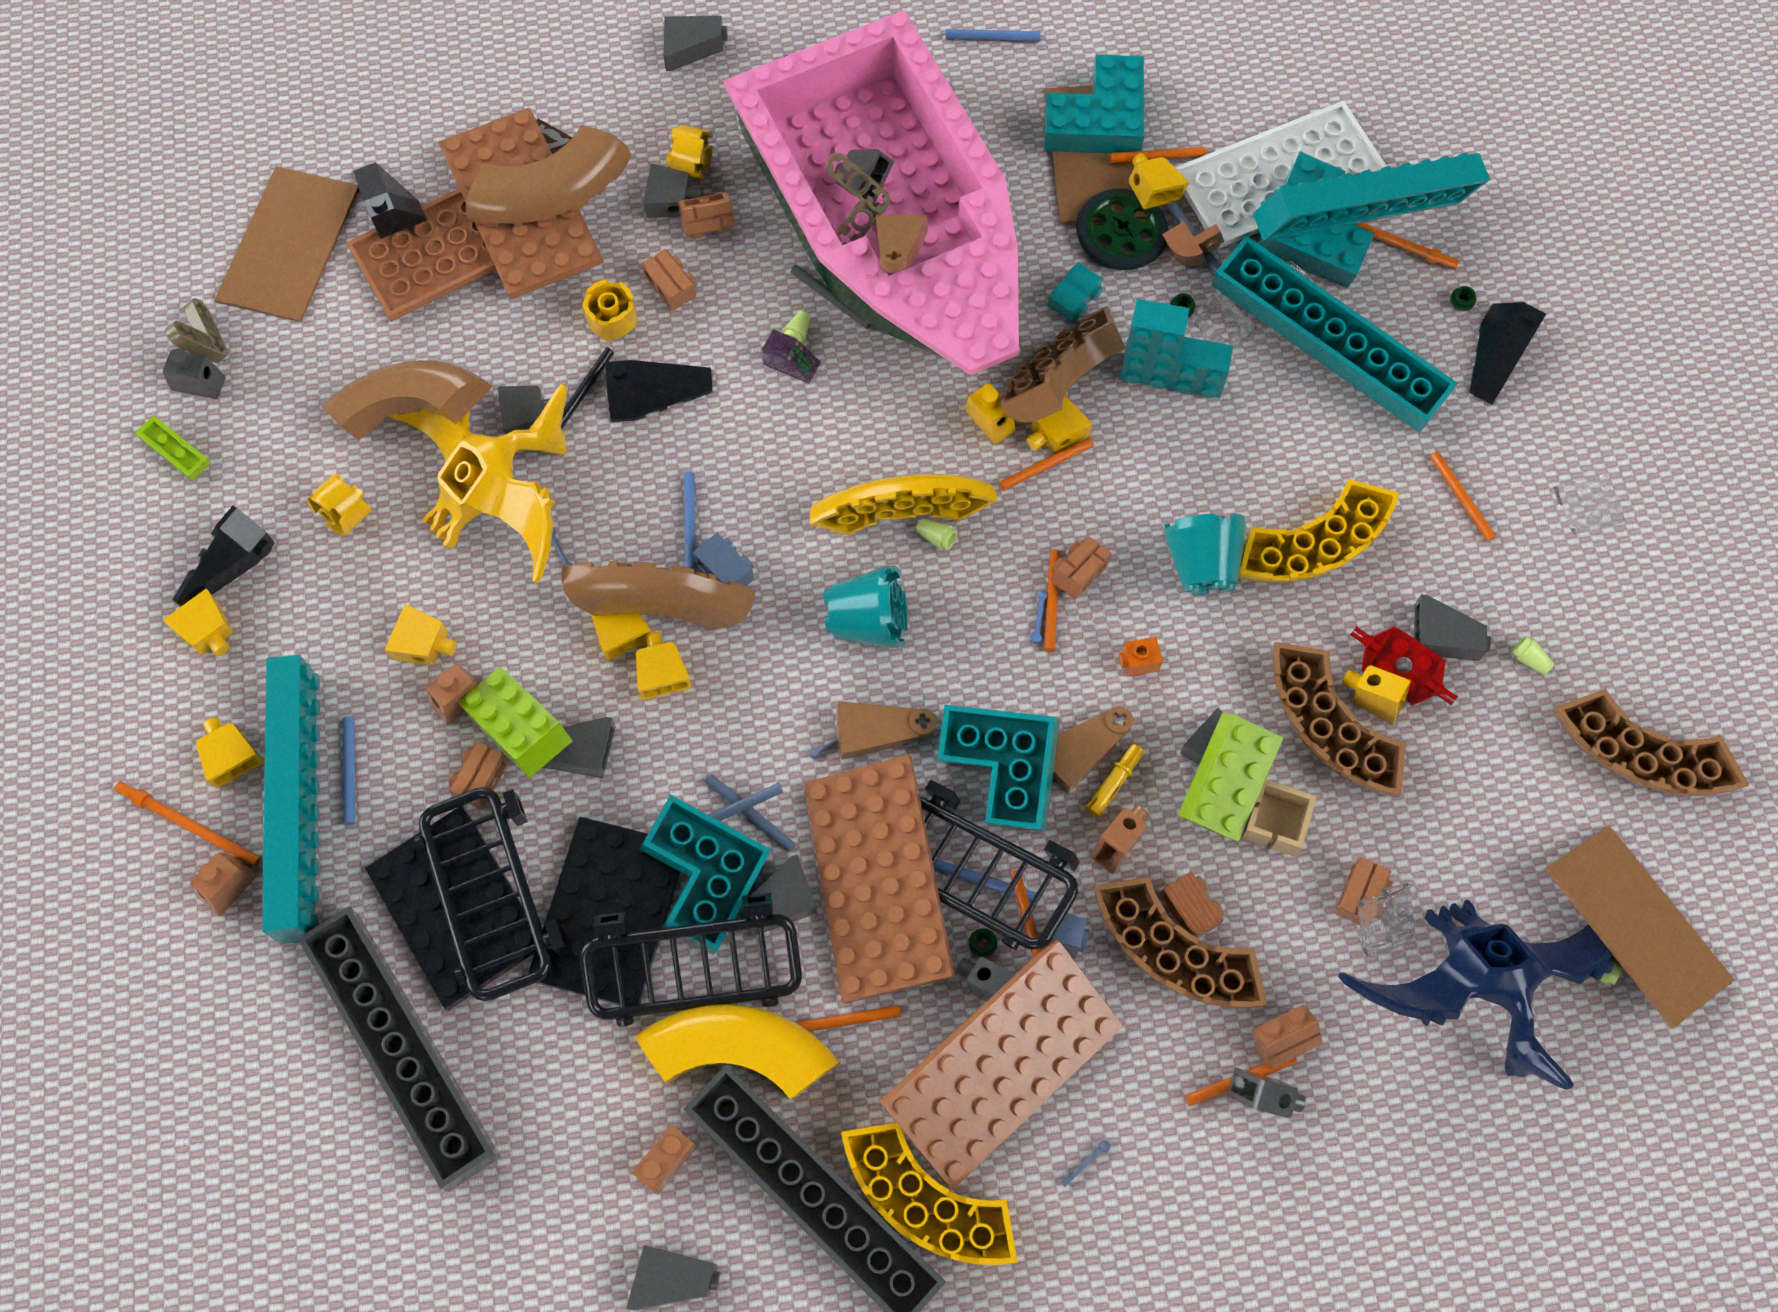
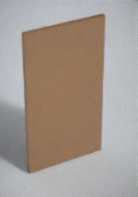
M1092 85L1044 88L1045 101L1046 93L1092 94ZM1051 151L1060 224L1076 223L1082 206L1091 197L1102 191L1111 189L1133 190L1129 184V178L1134 169L1132 162L1110 163L1109 154ZM1118 204L1110 206L1114 212H1122L1124 210ZM1137 211L1134 213L1137 219L1147 218L1144 212ZM1096 217V218L1092 219L1093 222H1103V221H1105L1104 219H1102V218H1100V217Z
M276 166L215 297V301L220 304L301 322L358 194V185Z
M1610 825L1603 827L1600 832L1554 863L1548 864L1545 868L1671 1029L1678 1027L1682 1021L1725 987L1731 985L1735 980Z

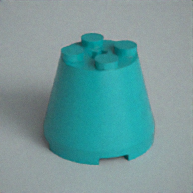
M1215 513L1201 514L1175 519L1176 525L1173 526L1164 524V536L1183 589H1186V592H1193V595L1209 594V589H1219L1220 592L1236 590L1235 584L1238 583L1246 533L1244 515L1233 513L1230 514V518H1225V516L1215 515Z
M895 565L884 566L834 584L830 589H825L823 598L825 605L828 606L829 615L825 617L827 633L832 632L834 637L839 640L888 648L903 647L905 639H902V632L908 630V608L906 592L902 590V586L898 584L897 580L901 578L898 567Z

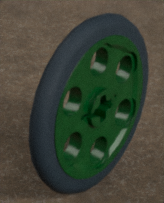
M1111 189L1102 191L1091 197L1078 213L1076 233L1082 248L1097 263L1108 268L1133 270L1144 267L1155 261L1167 245L1162 234L1169 231L1163 211L1159 206L1143 209L1133 190ZM1118 204L1124 210L1122 212H1114L1110 206ZM1137 211L1144 212L1147 218L1145 220H1138L1135 218L1134 213ZM1100 217L1105 220V224L1101 226L1096 225L1092 219ZM1141 233H1148L1152 236V240L1144 241L1139 235ZM1106 238L1111 242V245L1101 246L1098 240ZM1130 246L1134 249V253L1125 254L1121 248Z

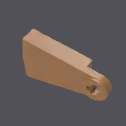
M876 215L882 269L887 272H899L906 267H912L928 232L927 215Z
M838 701L836 734L841 759L909 745L912 740L932 735L937 725L935 714L926 708L915 709ZM920 717H924L925 722H930L927 724L926 729H921V725L916 724Z
M1116 706L1058 734L1053 778L1067 793L1075 788L1130 731L1133 724L1131 712L1125 707ZM1114 716L1125 718L1123 727L1120 724L1113 725Z

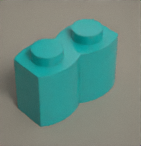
M1077 262L1048 297L1047 306L1070 322L1076 317L1081 318L1088 308L1087 304L1092 299L1095 301L1102 293L1103 288L1101 285L1103 278Z

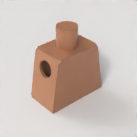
M454 664L447 671L441 672L438 678L426 688L429 705L448 726L465 712L458 701L480 682L468 670L459 664Z
M1138 805L1134 806L1131 811L1124 808L1101 835L1090 858L1113 874L1147 827L1145 822L1148 817L1147 811Z
M219 852L200 868L199 873L191 880L190 886L198 899L217 915L221 916L258 874L238 857Z

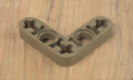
M834 153L827 160L826 166L829 174L860 200L835 231L841 242L840 235L846 236L851 229L847 225L851 223L852 227L859 231L858 234L855 231L851 233L850 240L852 242L865 236L876 222V215H882L888 208L890 197L883 186L846 155ZM843 160V167L848 172L851 167L855 169L849 173L846 181L842 179L846 177L844 172L840 169L836 172L833 171V161L840 162ZM857 175L863 176L866 180L865 186L862 189L853 188L851 186L853 177ZM871 184L874 185L871 188L872 192L876 195L883 194L884 202L882 204L879 202L875 205L873 204L874 199L867 192ZM860 212H865L869 216V221L863 226L857 225L854 221L856 214Z
M194 298L184 306L185 314L191 326L174 321L165 329V335L170 342L181 349L204 355L214 363H219L228 356L226 345L209 309L199 299Z

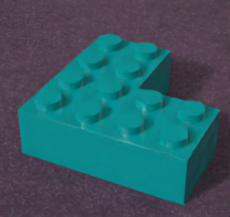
M1095 54L1092 73V94L1046 93L1044 151L1107 154L1142 151L1144 141V56Z
M1300 151L1283 185L1295 186L1307 180L1312 183L1325 177L1335 179L1345 174L1346 171ZM1351 224L1263 241L1261 236L1258 244L1280 259L1348 288L1360 270L1374 233Z
M1137 299L1119 379L1131 384L1142 383L1151 385L1154 388H1169L1181 393L1190 392L1201 394L1207 398H1220L1230 369L1233 345L1184 337L1190 308Z
M945 705L937 760L944 764L992 769L985 823L992 826L1046 832L1060 721L1052 716Z
M670 794L639 849L689 876L662 928L735 919L742 906V896H747L771 849ZM727 932L705 935L708 953L713 955L718 951ZM699 936L682 938L701 948Z

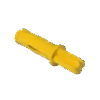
M1132 744L1120 761L1114 762L1113 770L1085 807L1091 815L1100 818L1126 779L1132 777L1133 773L1131 771L1144 754V750L1141 747Z

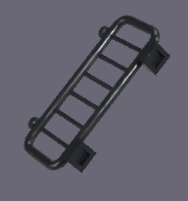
M930 780L925 790L932 798L928 800L920 797L922 809L929 812L924 820L925 826H928L934 815L952 824L932 857L933 866L957 827L975 836L943 890L938 888L940 902L1004 936L1001 942L1013 950H1017L1019 945L1031 950L1047 946L1056 934L1078 894V883L1075 877L1064 870L1065 867L1072 871L1076 870L1080 863L1076 854L1049 840L1044 848L1049 857V862L945 809L947 806L956 810L961 800L953 790ZM981 839L999 850L966 903L948 892ZM1006 852L1023 861L990 916L972 905L1001 856ZM1029 864L1046 873L1047 876L1014 929L996 918ZM1054 877L1066 885V893L1042 934L1036 938H1031L1021 933V930Z
M485 787L476 788L436 803L425 809L419 819L421 835L414 837L418 851L420 853L426 851L461 967L454 969L456 979L459 985L466 984L470 994L481 1001L497 999L544 979L550 972L552 965L549 950L553 949L559 956L571 952L563 927L556 919L544 923L547 933H543L507 821L511 819L517 826L528 822L521 799L513 789L502 793L505 803H501L495 791ZM478 799H486L490 803L492 814L433 836L430 827L433 817ZM495 819L501 839L441 862L435 841ZM503 844L509 865L449 888L443 867ZM511 870L518 891L457 914L451 893ZM520 897L526 915L525 918L465 941L459 922L460 919ZM528 923L535 944L473 967L467 946ZM537 950L540 959V965L537 970L490 989H482L479 986L475 973Z
M771 893L742 896L744 918L625 933L627 925L625 912L597 915L594 922L596 938L586 942L580 951V965L588 1009L599 1019H616L617 1026L625 1027L633 1024L634 1017L687 1010L707 1005L761 1000L764 1007L776 1006L779 1004V997L794 993L802 981L795 925L788 917L782 914H773ZM780 926L785 931L790 980L784 985L771 986L763 927ZM758 928L765 987L742 990L734 931ZM728 932L736 991L713 994L705 935ZM699 936L707 995L684 998L676 939ZM670 940L678 999L655 1002L646 943ZM640 943L649 1003L626 1006L617 946ZM611 947L620 1007L604 1008L598 1002L591 957L595 950Z

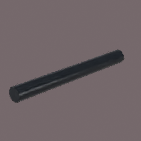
M608 347L604 349L564 407L561 429H563L605 368V362H609L614 355L612 349Z

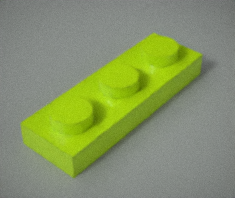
M155 415L135 432L143 442L191 481L211 464L208 458Z

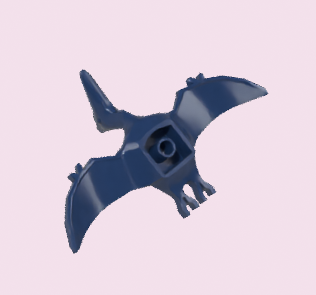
M1465 900L1462 909L1456 903H1453L1449 910L1442 906L1438 915L1432 909L1426 912L1424 919L1429 925L1442 932L1446 938L1449 956L1436 970L1410 983L1399 985H1381L1366 982L1345 972H1340L1338 975L1339 979L1346 986L1367 1000L1396 1014L1420 1019L1425 1026H1428L1430 1021L1443 1026L1446 1019L1458 1020L1461 1011L1470 998H1481L1500 1005L1509 1011L1512 1016L1506 1047L1505 1071L1507 1075L1525 1077L1532 1073L1559 1088L1569 1090L1574 1086L1571 1078L1548 1055L1534 1036V1016L1531 1007L1534 991L1543 980L1551 975L1577 984H1581L1589 977L1601 980L1604 973L1609 974L1612 972L1614 965L1609 962L1613 954L1589 924L1571 937L1558 942L1530 944L1522 941L1508 925L1502 923L1489 924L1477 915L1474 905L1469 900ZM1451 916L1455 920L1461 922L1464 926H1456L1453 923Z

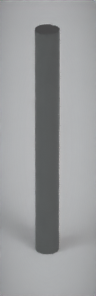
M798 265L792 267L790 272L865 329L871 326L839 303L829 288Z

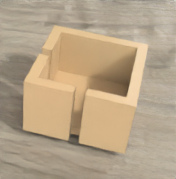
M1265 780L1241 839L1264 847L1269 842L1272 843L1271 849L1296 857L1303 848L1317 796Z

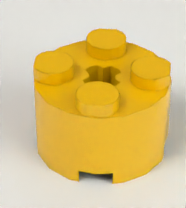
M684 124L679 127L674 126L671 132L672 152L669 151L667 154L666 166L671 167V169L687 172L691 178L705 179V174L702 173L704 170H709L713 154V146L709 145V138L713 137L712 130Z
M604 279L594 283L586 290L582 306L590 330L597 336H600L605 341H613L625 336L636 327L637 311L634 298L630 289L623 282L618 284Z
M333 473L306 500L313 513L316 514L319 511L327 521L324 524L341 536L348 535L372 511L371 507L362 500L365 496L364 493L355 485L349 487L337 473Z

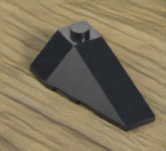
M376 162L353 171L363 201L380 239L427 221L419 200Z
M1525 302L1495 303L1491 305L1479 327L1480 334L1476 346L1477 353L1472 371L1470 394L1493 405L1546 313Z
M637 360L605 362L606 388L611 422L636 421L645 418V415L656 410L661 412L668 409L667 406L678 402L685 403L713 392L711 367Z
M232 505L211 532L215 537L208 549H201L198 555L201 558L196 570L193 569L187 573L172 600L181 607L205 589L213 595L250 570L271 552L272 546L275 544L268 533Z

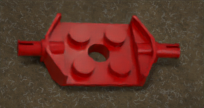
M1356 626L1350 636L1357 639L1365 647L1361 671L1364 672L1368 666H1374L1411 681L1406 701L1411 706L1433 696L1440 697L1452 706L1458 696L1446 689L1443 684L1446 660L1397 626H1393L1374 636L1367 634ZM1406 657L1411 660L1412 669L1409 672L1405 673L1397 669L1396 662L1399 658Z

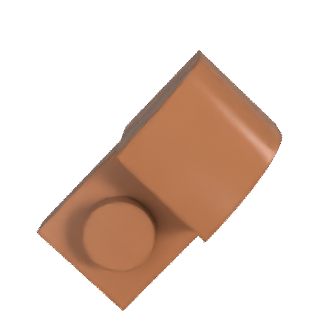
M1184 221L1162 234L1174 258L1186 266H1200L1207 263L1204 254L1216 250L1224 242L1217 224L1193 236Z

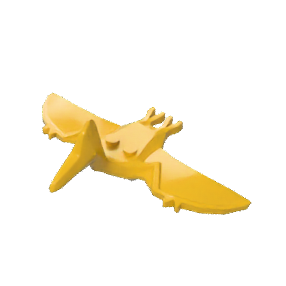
M560 384L529 430H514L503 436L490 437L470 432V410L456 425L449 419L434 414L429 410H420L419 412L402 415L394 413L387 416L405 422L427 434L436 442L446 459V463L438 474V484L441 491L436 506L422 520L424 523L431 525L430 530L436 532V537L445 540L443 542L445 547L453 549L458 542L461 529L481 513L498 517L519 532L526 541L533 561L532 580L536 583L539 582L543 576L551 548L553 533L551 507L555 504V501L549 498L550 490L545 487L542 489L540 483L515 479L512 474L513 457L518 450L539 451L562 455L567 451L565 434L561 429L567 398V388L564 384ZM451 513L452 518L450 522L445 525L446 518Z

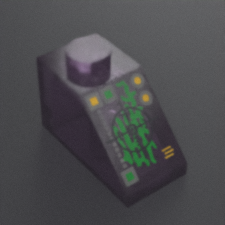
M774 329L762 348L765 366L810 384L820 366V360L796 338Z

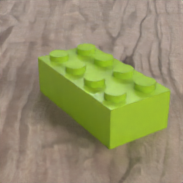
M501 666L458 701L470 719L529 778L572 742V739L559 721Z
M1222 713L1177 816L1225 838L1239 842L1283 741V737L1237 715Z

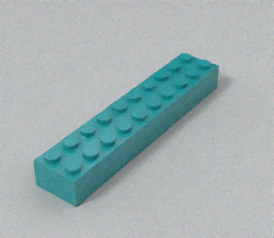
M1464 152L1452 158L1443 156L1435 161L1425 159L1413 165L1408 162L1396 168L1386 166L1374 172L1365 170L1357 175L1346 173L1335 179L1325 177L1317 182L1310 183L1307 180L1295 186L1285 184L1274 190L1275 193L1270 198L1263 200L1260 203L1261 206L1253 213L1263 241L1460 204L1491 179L1480 153L1468 155L1467 152Z
M1247 235L1215 273L1211 286L1419 433L1458 384Z
M301 655L266 658L262 932L280 944L299 942L297 938L319 925V917L315 914V903L319 902V889L315 886V876L319 875L320 870L319 861L316 858V848H319L320 844L319 834L316 831V821H319L320 818L319 807L316 804V794H319L320 791L319 780L316 777V768L320 765L319 753L316 751V741L320 740L319 727L316 725V715L320 714V704L318 699H316V690L320 688V678L318 673L313 671L310 664H307Z

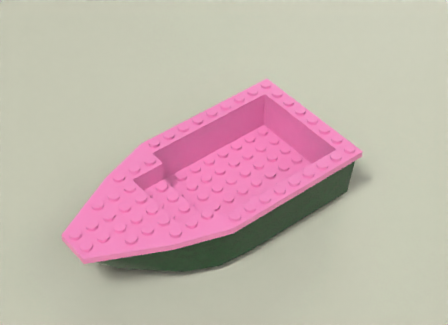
M905 10L723 80L724 87L737 110L743 137L814 267L839 303L875 329L942 357L970 376L1018 356V245L1006 178ZM879 149L894 161L883 185L889 194L890 204L882 215H927L928 232L912 267H906L899 272H887L882 269L876 222L864 237L852 242L850 240L851 233L855 231L858 234L859 231L855 230L851 223H849L847 226L851 230L846 236L840 235V242L835 231L860 200L836 184V180L829 174L826 165L828 158L832 154L842 153L847 156L851 150ZM833 161V171H835L836 165L840 162ZM882 193L878 196L875 204L877 202L881 204L884 202ZM860 212L856 214L854 221L857 225L863 226L869 221V216L865 212Z

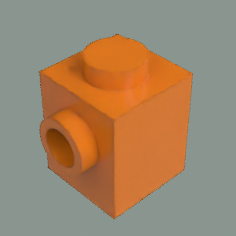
M1157 637L1124 642L1122 652L1119 653V662L1121 668L1126 669L1127 677L1160 671L1163 660Z

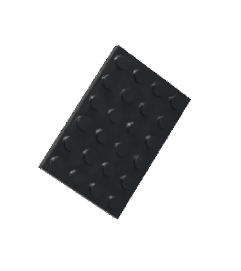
M460 806L430 825L433 836L473 820L466 808ZM476 826L435 841L441 862L487 844ZM419 832L365 869L442 1006L449 1011L470 997L471 994L467 989V985H459L455 976L454 969L461 966L426 851L420 853L415 844L414 837L421 835ZM489 849L445 866L443 870L450 888L501 867ZM502 873L453 892L451 896L456 912L459 914L513 893L515 890L506 875ZM519 897L462 918L459 922L466 941L525 918L526 915ZM526 923L469 945L467 948L473 967H477L535 943L529 925ZM537 950L475 973L479 986L481 988L485 987L536 953Z
M579 816L545 923L556 919L562 925L571 952L559 956L553 949L549 950L552 961L550 972L537 984L585 996L580 965V951L586 942L596 938L594 922L597 915L625 912L627 920L625 933L662 929L669 912L680 871L639 850L648 835L647 833ZM545 924L542 929L544 934L547 933ZM659 941L646 943L650 971ZM639 943L617 946L626 1006L640 1004L646 987L641 945ZM611 947L597 949L592 953L591 958L598 1000L620 1005ZM537 952L534 954L528 973L537 970L540 965Z

